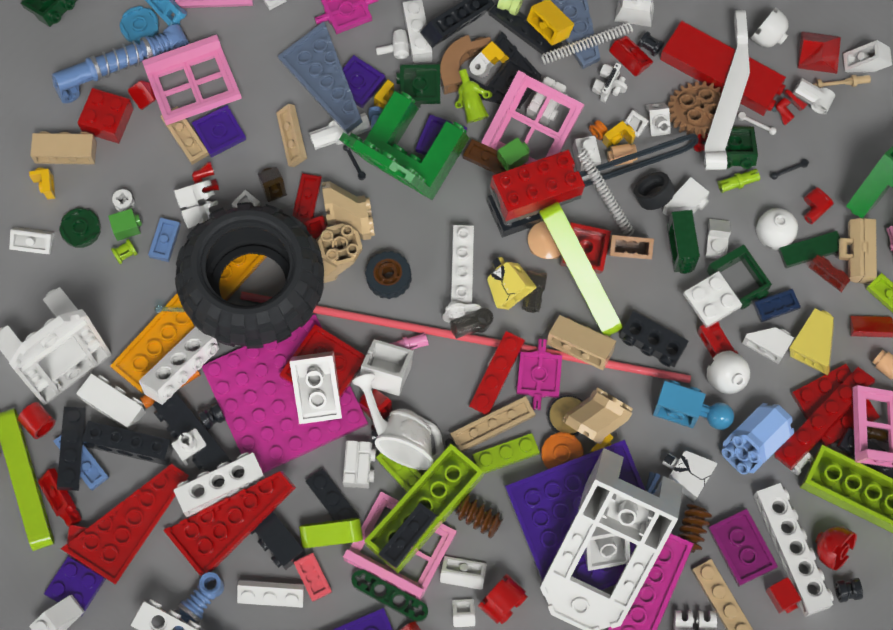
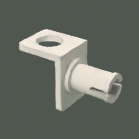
M665 103L645 105L649 112L651 136L670 134L669 107Z
M193 429L188 433H182L184 436L180 435L178 440L171 444L185 466L189 465L186 459L207 446L197 429Z

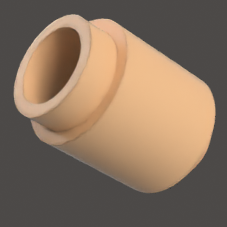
M630 143L610 146V151H607L608 162L637 152L635 144L630 145ZM638 158L633 159V160H630V161H627V162H624V163H621V164H618V165H615V166L633 163V161H636Z
M882 350L872 363L876 365L875 368L892 380L893 354Z

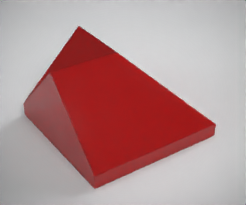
M801 32L798 68L837 74L841 37Z

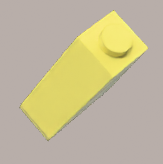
M814 309L790 346V357L828 375L830 372L834 317L827 311Z

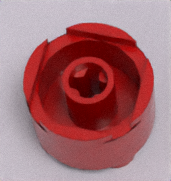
M506 573L503 579L484 597L483 602L478 604V607L496 624L499 622L503 624L513 614L511 609L514 606L516 608L520 606L528 596L525 594L526 590Z

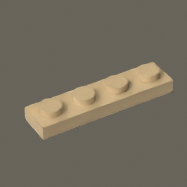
M525 396L451 432L450 435L457 449L460 452H464L535 417L536 414Z
M712 559L692 569L695 578L725 629L753 630Z

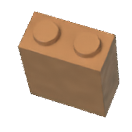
M610 235L607 255L652 260L654 239Z

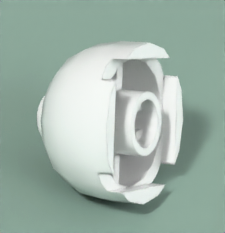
M775 7L750 39L758 45L767 48L773 47L777 43L781 45L788 37L786 34L789 27L787 17Z
M772 208L764 212L756 226L757 238L761 244L772 247L774 250H779L780 247L792 244L798 231V224L794 215L782 208Z
M723 351L715 355L711 366L708 365L706 377L709 384L717 391L725 394H734L743 390L750 380V368L747 361L733 351Z

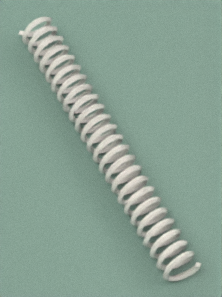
M626 22L622 26L612 27L608 31L605 30L604 32L597 33V35L594 34L593 36L586 37V39L583 38L579 42H572V44L557 48V50L554 49L550 53H543L541 58L544 65H546L544 56L549 64L548 55L551 62H553L551 53L555 61H557L555 52L558 59H561L558 50L562 58H564L562 49L565 56L568 57V53L569 55L572 54L569 46L573 54H575L573 45L578 53L577 44L580 51H582L580 42L583 49L586 50V46L588 49L590 48L587 39L591 47H593L591 38L594 45L597 46V42L600 45L601 42L604 43V39L608 42L605 32L611 41L609 31L612 38L615 39V35L617 38L619 35L622 37V32L624 35H626V32L630 33L627 24L630 26L631 32H633V28L630 23Z
M581 148L584 151L576 157H580L579 161H581V164H584L583 167L585 171H588L587 174H590L589 178L593 177L591 181H594L593 184H596L595 188H598L597 191H600L601 198H604L603 201H606L607 208H610L609 211H612L611 214H614L613 218H616L615 221H618L617 224H620L619 228H621V231H624L623 234H627L632 230L629 234L631 236L634 233L632 225L626 219L624 212H622L612 192L608 189L606 182L602 179V175H600L590 155L586 152V148Z

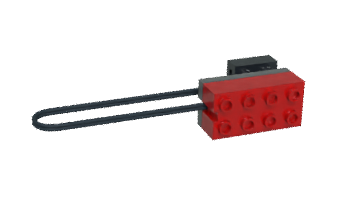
M695 134L684 135L598 165L596 168L598 171L693 139L689 144L679 149L602 175V179L607 180L682 154L693 148L698 143L699 138ZM569 149L492 176L489 189L492 195L488 196L487 204L502 238L533 227L541 221L540 210L557 201L561 206L581 199L584 187L593 185L594 181H591V179L584 182L582 180V177L590 175L587 174L588 171L574 172L575 162Z

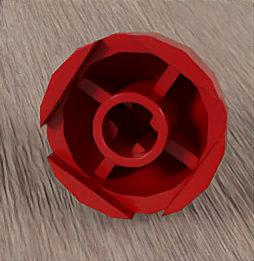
M833 526L825 532L821 531L815 540V543H817V557L825 566L837 571L849 558L846 554L849 548L853 550L857 535L842 526Z

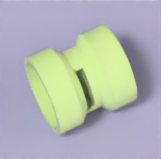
M499 0L497 8L501 10L506 9L510 14L516 16L523 0Z

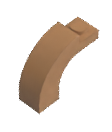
M466 35L453 42L447 48L440 65V81L444 95L458 91L459 86L462 84L459 74L462 64L466 60L476 57L491 42L490 37H480L471 41L469 35Z

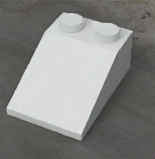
M334 351L291 357L290 367L299 424L342 418Z

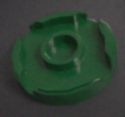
M76 208L66 213L59 227L63 240L75 248H84L92 245L101 233V224L97 215L93 211L83 208Z

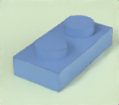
M160 218L148 254L149 258L166 262L170 261L181 227L180 222Z

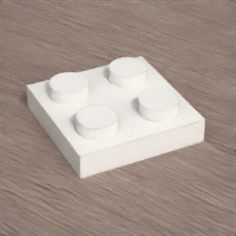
M719 271L683 293L706 328L742 307V303Z

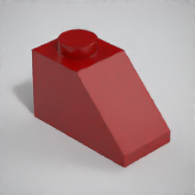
M374 389L372 393L382 418L386 419L392 411V402L384 394ZM364 394L360 398L359 404L362 411L373 421Z

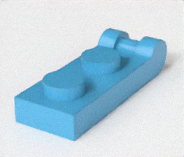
M145 0L169 26L174 24L181 25V19H184L187 15L186 10L181 8L174 0Z

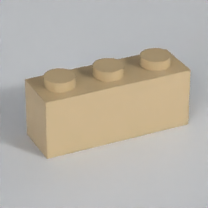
M42 131L32 134L30 156L35 164H95L97 142L94 135L88 132H80L79 134H71L69 132L51 134Z
M559 315L548 334L547 345L604 370L614 352L616 340H613L608 335L600 334L588 326L578 324L570 318Z

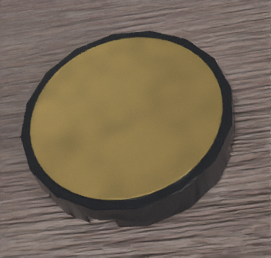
M571 395L560 396L555 399L550 405L547 415L551 429L556 433L565 432L574 436L581 434L565 424L562 419L567 412L579 405L583 400Z

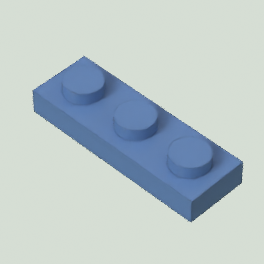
M61 435L53 441L59 449ZM83 445L80 477L93 491L109 477Z

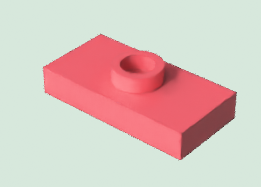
M313 552L294 561V565L312 602L332 593Z

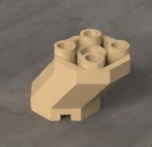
M330 181L321 182L328 226L342 223L350 225L358 231L359 237L362 240L371 239V236H375L370 198H365V195L355 196Z
M342 223L327 227L321 236L316 239L324 265V283L336 280L340 273L354 264L363 250L358 231L350 225Z
M597 387L589 398L567 412L562 421L601 445L606 436L629 420L633 408Z

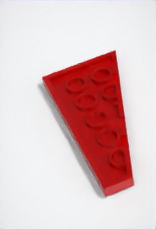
M170 464L149 482L63 546L61 550L116 585L175 498L174 489L178 488V484L186 481L189 475L173 464Z
M279 471L163 531L198 574L203 576L205 573L212 572L296 486L282 471Z

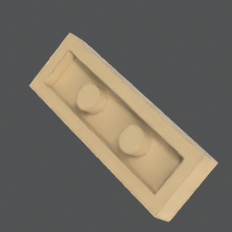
M288 104L276 112L288 166L296 167L307 159L295 105Z
M161 115L160 117H161L162 121H163L164 124H165L164 118H163V116ZM186 119L166 125L191 165L209 156L207 149Z

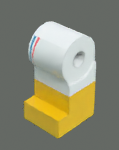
M491 41L472 60L469 66L470 71L478 78H485L498 61L504 64L509 57L497 44Z

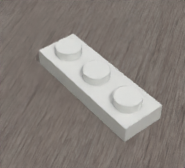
M238 581L237 603L303 608L304 584Z

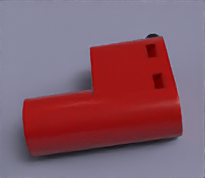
M814 186L812 191L804 197V201L812 208L804 215V219L809 224H813L834 205L833 200L818 187Z

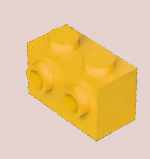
M544 0L533 5L526 19L552 46L569 38L574 27V23L551 0Z

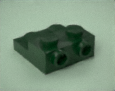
M22 0L20 4L24 9L34 14L39 21L51 27L53 24L60 22L61 16L67 10L74 8L77 0Z
M440 64L400 65V72L396 73L397 84H400V90L396 92L400 94L403 91L409 94L416 101L415 105L418 108H421V104H440Z
M732 127L725 149L727 153V169L732 166H741L744 169L756 166L758 150L754 127Z

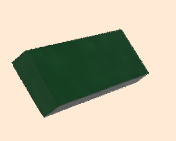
M837 231L780 247L779 253L785 268L839 253L840 236Z

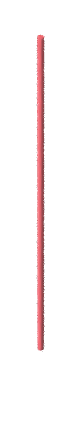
M243 291L240 297L241 300L263 303L272 298ZM318 305L313 310V313L497 348L501 342L500 339ZM524 344L520 352H534L538 350V347ZM546 348V352L550 354L562 355V360L588 364L562 351ZM609 360L605 367L689 384L691 380V375Z

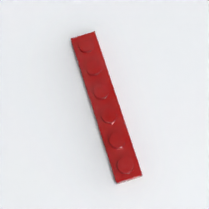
M857 367L775 453V458L792 470L853 406V387L857 385L871 387L875 383V379Z

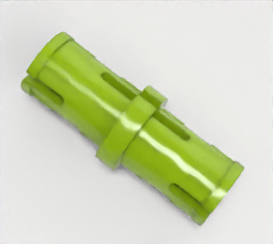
M756 168L742 174L735 173L732 177L719 180L718 188L721 193L735 188L741 189L744 188V185L760 181V174L756 173L758 172Z

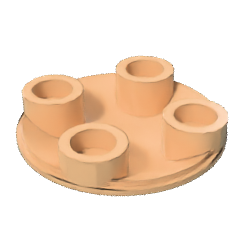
M544 221L534 225L528 234V245L531 253L543 259L560 258L562 255Z

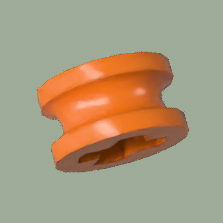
M596 120L594 125L589 126V131L598 140H602L603 135L608 132L607 127L599 120Z

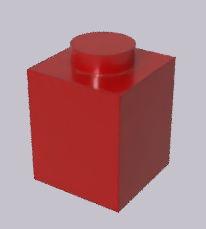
M788 577L766 590L779 614L783 611H786L788 614L799 608L797 604L802 599Z

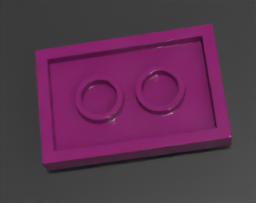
M747 509L708 527L738 587L778 568Z

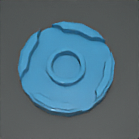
M137 6L130 8L123 14L119 26L122 35L127 41L131 43L135 41V43L140 44L141 37H154L157 35L160 24L153 10Z

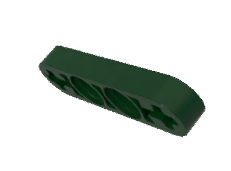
M358 570L352 575V585L361 593L414 622H423L427 618L428 607L422 601L367 571ZM364 575L365 581L370 584L372 580L375 581L371 586L370 592L366 591L369 588L366 584L357 585V577L361 578ZM378 585H383L387 589L386 594L382 597H378L374 593V589ZM401 595L405 598L406 603L404 606L396 607L393 604L396 596ZM410 600L413 601L411 606L415 609L422 607L423 616L415 617V612L409 609L408 613L405 612Z

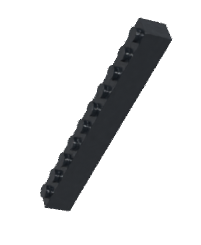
M176 392L163 405L157 401L153 404L156 409L153 412L160 422L165 421L168 424L166 429L173 438L176 436L179 438L180 435L184 436L182 433H188L193 429H197L207 445L193 455L194 459H192V462L199 470L203 468L205 471L212 472L220 464L232 462ZM239 469L234 472L235 478L243 476ZM217 479L214 485L216 484L218 487H221L225 480ZM273 511L250 533L251 535L257 534L260 538L257 542L264 551L269 549L273 554L271 560L278 568L282 566L287 570L294 564V561L306 554L305 550Z

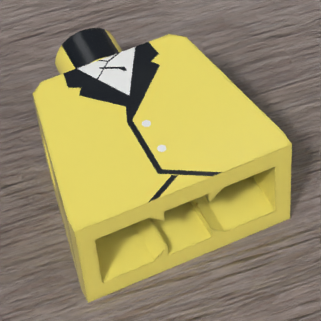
M503 257L493 260L492 265L496 271L488 276L487 281L496 307L509 310L537 287L518 263H505Z

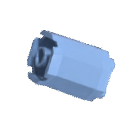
M762 403L723 442L722 456L739 473L744 475L755 473L794 434V428L791 429L792 416L779 404L768 406V403Z

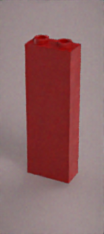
M681 21L662 50L660 60L702 83L706 81L707 86L714 83V89L721 87V92H723L736 50ZM749 57L750 74L740 104L764 116L767 110L771 112L777 102L774 100L777 95L781 96L786 87L783 84L786 77Z

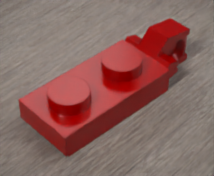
M55 468L48 469L38 480V484L56 516H60L68 527L70 525H77L82 519L76 510L71 496L67 490H57L58 473Z

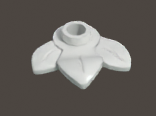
M453 301L445 308L442 318L445 322L450 323L456 318L463 316L472 317L474 311L482 308L478 304H464L460 301Z

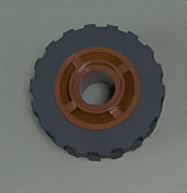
M384 251L381 254H376L374 258L369 260L365 276L373 294L383 299L397 298L401 294L403 295L409 289V284L412 281L411 269L406 258L402 257L401 254L394 253L393 251ZM388 272L393 273V276L390 278L384 277Z

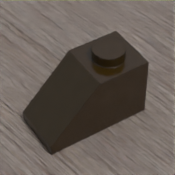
M277 167L266 168L261 173H258L260 184L268 202L287 196L283 178Z

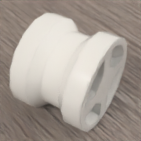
M120 189L113 194L112 202L118 212L131 208L132 210L134 209L135 201L128 190Z

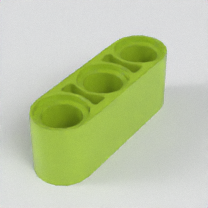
M360 518L310 523L299 526L302 548L353 543L363 540Z

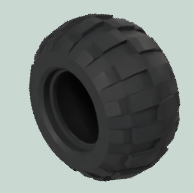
M252 202L237 203V208L225 211L222 207L210 213L207 221L203 224L198 223L188 234V240L181 247L177 256L175 285L184 311L202 333L228 346L235 347V345L247 346L248 349L263 348V344L277 341L278 344L292 336L291 333L299 327L302 328L313 315V310L323 293L324 265L321 251L315 238L312 237L307 231V227L296 217H290L283 213L282 209L268 204L259 207L253 206ZM247 254H260L274 260L281 267L286 280L282 289L274 297L263 303L251 306L236 305L221 297L219 289L221 275L226 266L234 259Z

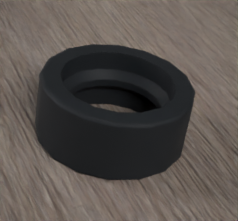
M663 172L647 174L634 187L635 197L641 207L646 210H655L667 205L675 194V187L668 175ZM659 186H663L655 194L646 196L650 190Z

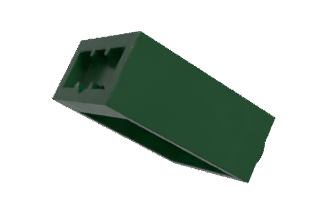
M693 211L671 212L667 225L674 272L687 274L695 270L700 257Z
M745 245L712 262L707 269L708 274L711 276L742 261L759 288L739 299L742 303L741 310L751 305L752 300L756 298L760 300L767 296L772 285Z

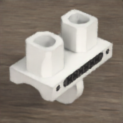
M616 63L614 67L608 64L603 65L599 76L608 80L605 83L596 79L592 87V91L601 96L600 101L606 103L612 89H614L612 93L614 96H618L619 92H626L628 88L624 83L626 79L621 76L617 80L621 64Z

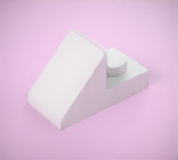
M709 219L705 258L719 259L727 254L728 239L731 234L730 221Z

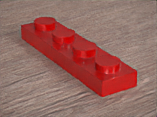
M505 332L469 407L485 415L490 414L525 343L524 339L510 332Z

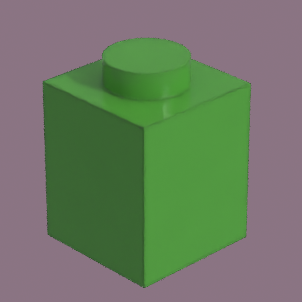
M517 137L498 149L497 159L508 171L529 161L530 150L527 144L521 142Z
M132 208L108 216L117 241L141 234L139 226H142L139 214L135 215Z

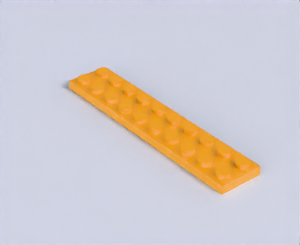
M247 254L230 262L220 278L219 289L221 297L227 301L267 256ZM178 294L166 304L110 365L116 373L142 394L143 390L139 380L196 327L184 311Z

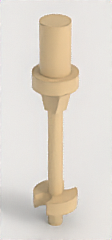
M851 75L850 78L824 83H822L821 79H816L817 83L813 85L818 88L840 84L856 87L858 84L870 83L871 77L870 75Z

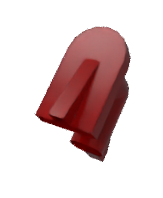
M788 89L784 91L787 98L784 97L776 105L784 125L795 117L787 108L791 102L799 111L808 105L798 99Z
M207 162L200 170L192 173L194 184L202 182V178L214 175L211 162ZM216 179L211 180L212 185L202 188V192L219 190Z

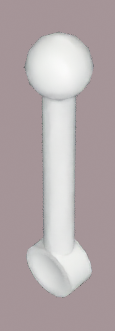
M744 112L738 114L740 121L746 120L769 131L771 135L776 133L775 127L770 128L747 117Z

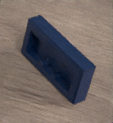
M793 288L755 301L753 304L761 323L801 308Z

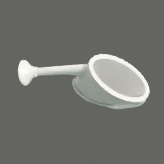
M367 373L356 377L352 383L359 386L365 394L378 434L375 440L377 449L389 459L403 466L417 470H428L444 452L442 435L439 428L434 423L408 409L391 411L388 421H385L378 410L371 390V383L375 375ZM431 433L434 437L435 455H432Z

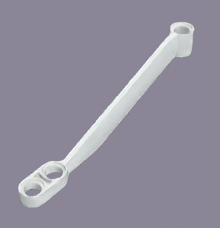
M735 10L734 12L737 49L705 143V170L727 169V153L725 149L750 74L745 10Z

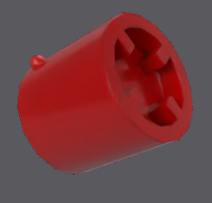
M34 402L27 406L17 419L34 439H39L46 435L56 422L39 402Z

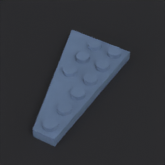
M551 0L574 23L569 38L564 40L567 45L594 35L587 0ZM592 38L593 47H591L587 39L590 46L589 49L586 46V50H584L580 42L582 51H580L577 44L579 50L577 53L573 45L575 50L573 55L582 69L600 61L598 45H594Z
M322 22L277 56L279 61L346 134L363 122L325 22Z

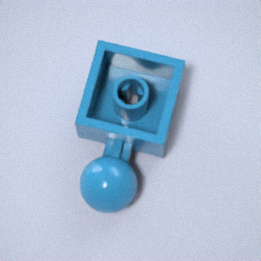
M672 380L669 382L664 381L653 412V416L689 428H694L699 416L707 418L710 426L717 430L727 429L734 421V412L729 405L725 403H715L712 406L705 405L703 402L706 394L701 393L700 389L695 387L686 388Z

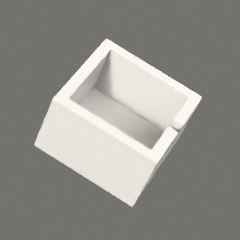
M374 339L361 365L360 375L373 373L375 375L371 383L373 389L399 396L411 370L414 351Z

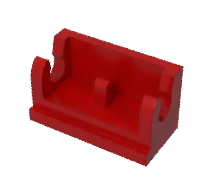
M719 321L708 328L705 325L699 327L697 333L712 358L723 351H733L738 354L721 329Z

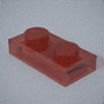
M819 255L812 260L808 267L841 293L850 282L845 272L837 270L828 259Z

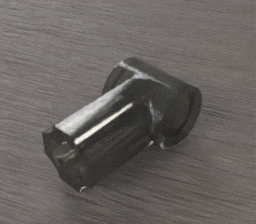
M527 270L526 274L537 288L524 297L522 310L535 313L539 312L541 308L542 293L545 291L547 273Z
M481 308L476 313L451 320L450 325L453 336L457 339L476 332L482 333L487 331L493 322V313L489 309ZM478 318L485 319L486 323H481Z

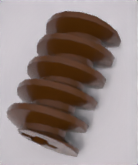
M468 494L460 504L455 515L459 513V521L466 518V525L474 522L473 529L475 530L481 526V534L489 531L488 538L491 539L503 519H499L500 512L493 516L492 507L484 511L485 503L478 507V499L469 502L470 494Z
M687 504L688 509L684 512L686 517L682 519L683 526L679 528L682 534L677 536L694 543L691 553H694L695 550H702V547L697 543L705 541L700 536V534H707V531L702 526L710 525L705 518H711L712 515L704 508Z

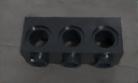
M635 311L632 312L620 334V338L626 345H634L641 349L643 354L649 357L654 356L659 359L661 364L674 368L689 342ZM637 328L640 333L632 334L629 329ZM655 338L658 343L651 344L648 339ZM674 348L677 353L674 355L669 354L666 349Z

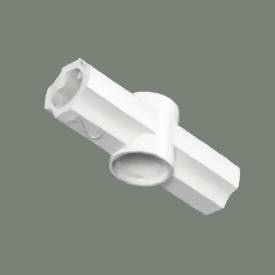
M366 113L360 114L363 122L347 135L351 133L359 135L371 130ZM333 120L328 126L309 132V136L314 149L317 150L334 143L337 145L343 144L339 139L345 132Z

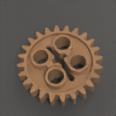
M696 81L695 86L687 83V88L681 85L680 91L675 90L674 96L671 95L670 102H668L670 122H674L673 127L677 128L680 126V133L687 131L686 135L694 133L698 136V134H701L702 138H705V135L709 134L722 95L721 87L714 89V83L706 86V81L702 85H699L698 81Z

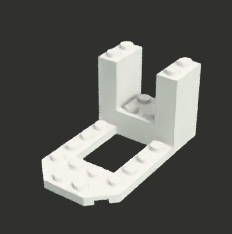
M60 287L49 291L43 299L56 318L49 319L39 331L30 333L24 342L19 340L8 325L0 328V351L44 406L112 355L83 309L78 310Z
M605 448L602 450L585 484L578 513L540 586L542 594L548 602L551 615L582 630H600L621 626L678 520L683 485L664 476L654 495L619 479L624 457ZM597 526L637 545L611 595L571 576Z

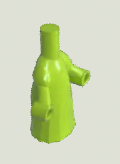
M467 69L460 70L459 74L462 84L458 89L459 98L455 102V107L458 109L464 107L467 124L488 118L489 115L479 94H482L483 98L489 99L492 97V92L480 88L476 82L470 81Z

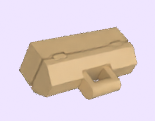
M850 219L848 222V238L839 239V260L848 261V280L854 283L871 284L877 277L876 219ZM847 245H850V254H847Z

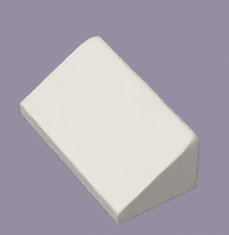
M14 227L10 230L9 249L50 254L54 232Z
M444 556L440 582L482 590L487 563Z

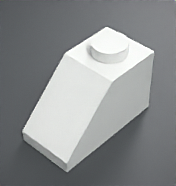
M878 40L843 53L844 67L847 73L876 72L892 65L890 47Z
M690 177L674 194L672 200L664 206L662 213L671 215V212L692 210L694 214L698 209L702 210L709 202L707 200L709 191Z
M774 327L748 333L742 344L779 364L794 337L790 336L791 334L788 331Z
M69 595L44 611L29 627L31 630H67L85 611L73 595Z

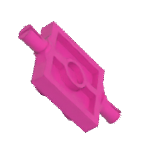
M321 0L325 14L314 17L317 25L328 21L337 35L372 21L368 5L379 0Z
M538 339L537 351L520 352L517 394L533 397V410H536V402H538L537 410H541L542 398L559 397L562 355H553L546 352V339H543V347H541L542 339Z

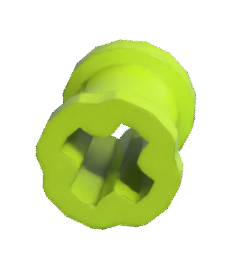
M129 239L121 246L111 248L119 264H122V261L126 258L137 255Z

